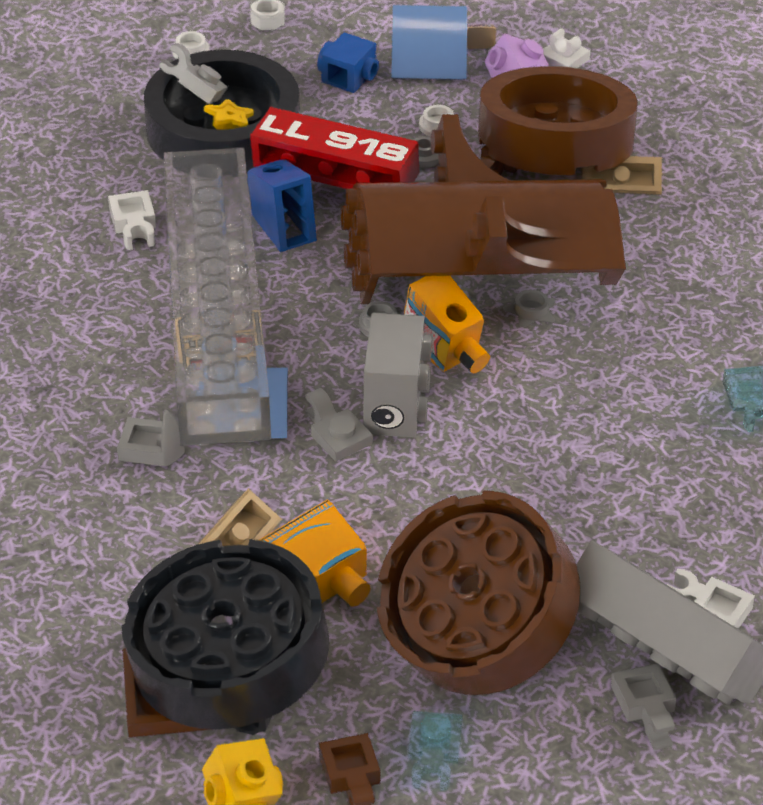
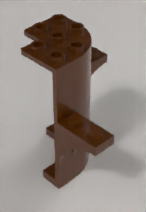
M442 114L437 130H432L431 151L432 154H438L439 167H435L434 182L355 183L353 188L346 189V206L341 207V228L349 232V244H344L345 269L351 268L352 288L354 292L360 291L361 305L370 304L379 277L599 272L600 285H617L626 270L618 206L613 190L604 188L607 186L606 180L511 181L487 167L472 151L463 135L458 114Z

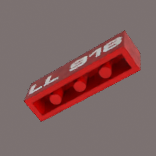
M274 107L269 108L250 135L254 167L277 160H287L311 176V181L344 189L353 188L355 183L414 182L420 173L418 141Z

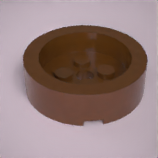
M537 66L507 71L488 80L481 89L478 142L479 145L485 144L489 147L488 155L495 160L524 171L549 175H575L576 168L594 166L597 172L604 171L623 163L633 152L638 107L637 97L629 87L620 81L589 70L561 66Z
M482 490V495L461 499L454 495L433 504L421 512L395 539L384 559L378 578L382 586L380 607H377V614L383 633L391 646L429 681L443 689L464 695H487L510 689L523 683L544 668L568 638L574 625L580 602L578 568L568 546L532 506L515 496L497 491ZM479 575L480 580L477 585L479 591L477 593L472 591L467 594H461L460 588L463 581L469 576Z

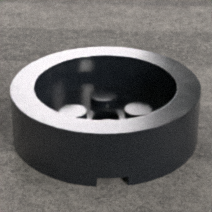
M223 49L190 54L193 66L199 65L201 67V65H206L212 68L221 76L219 81L228 86L221 99L211 104H208L178 82L179 78L165 73L160 68L150 78L144 91L147 140L152 150L162 160L190 173L209 176V173H232V176L247 174L251 168H254L250 135L269 108L274 107L300 114L299 87L294 76L278 62L256 53ZM179 58L171 61V64L177 66ZM225 100H231L238 107L253 109L254 116L247 118L248 126L218 130L213 126L214 116L206 113L204 108L206 105H221Z
M249 539L248 545L222 546L221 540H215L189 547L165 559L148 572L137 584L127 601L129 610L125 624L122 625V637L139 691L152 708L179 724L201 729H231L268 719L298 701L316 682L327 660L329 631L317 581L311 570L299 557L272 543ZM219 615L233 616L231 625L228 622L213 623L211 621Z

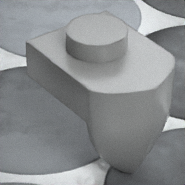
M164 410L163 421L128 417L117 446L118 461L168 466L176 462L185 453L183 432L175 415L169 410Z

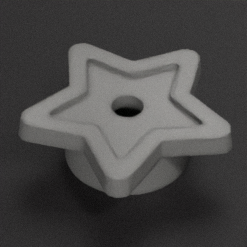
M524 290L516 296L515 303L503 306V310L518 316L521 327H527L535 321L555 322V318L549 311L555 303V299L548 298L546 294L538 290Z

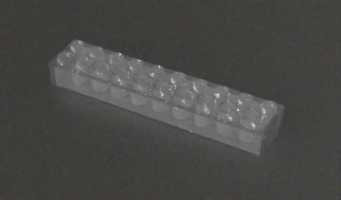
M244 148L164 153L180 446H204L215 443L271 440L269 388Z

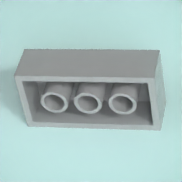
M593 540L590 541L576 564L580 578L578 612L594 622L597 621L610 629V633L633 647L636 646L650 655L649 658L673 673L676 672L688 680L691 679V685L710 697L717 698L729 706L734 698L748 705L763 684V644L625 558Z

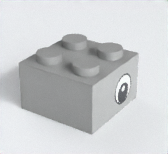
M386 313L371 314L364 366L363 425L372 435L416 438L418 423L427 422L428 397H421V393H430L431 367H429V364H423V361H431L432 334H424L425 316Z

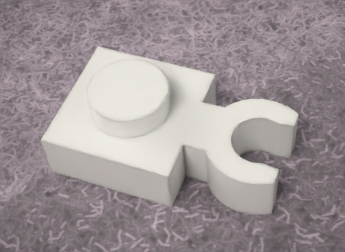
M148 190L108 196L109 210L115 232H123L125 248L132 250V241L136 238H144L147 240L149 247L154 246L156 221Z
M677 569L674 585L681 589L668 585L738 629L753 609L754 595L714 577H711L707 584L704 585L699 583L696 576L690 571Z

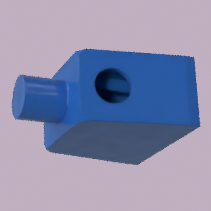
M277 160L251 168L247 173V184L250 192L252 216L277 249L283 252L317 241L311 176L287 160ZM284 212L288 214L301 231V235L286 239V230L290 225L284 220Z

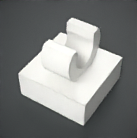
M562 28L550 36V44L543 49V55L549 66L579 68L590 60L591 50L581 46L580 37L575 36L568 40L564 38V29Z

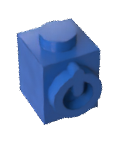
M345 32L334 42L327 41L322 46L317 60V68L321 72V82L355 93L366 80L372 81L379 69V61L376 59V43Z

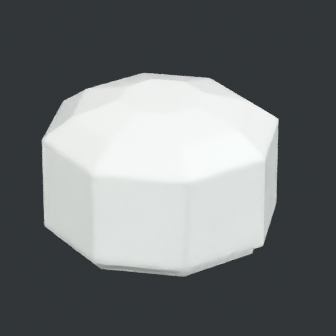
M257 0L251 4V25L259 30H276L285 24V5L278 0Z

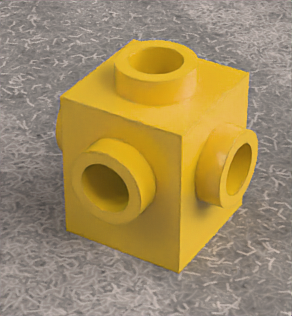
M264 738L217 745L202 767L205 779L204 795L208 805H275L283 795L282 775L279 768L272 763Z

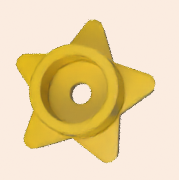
M225 100L221 105H206L204 108L206 113L214 116L213 126L218 130L248 126L247 118L254 116L253 109L238 107L231 100Z

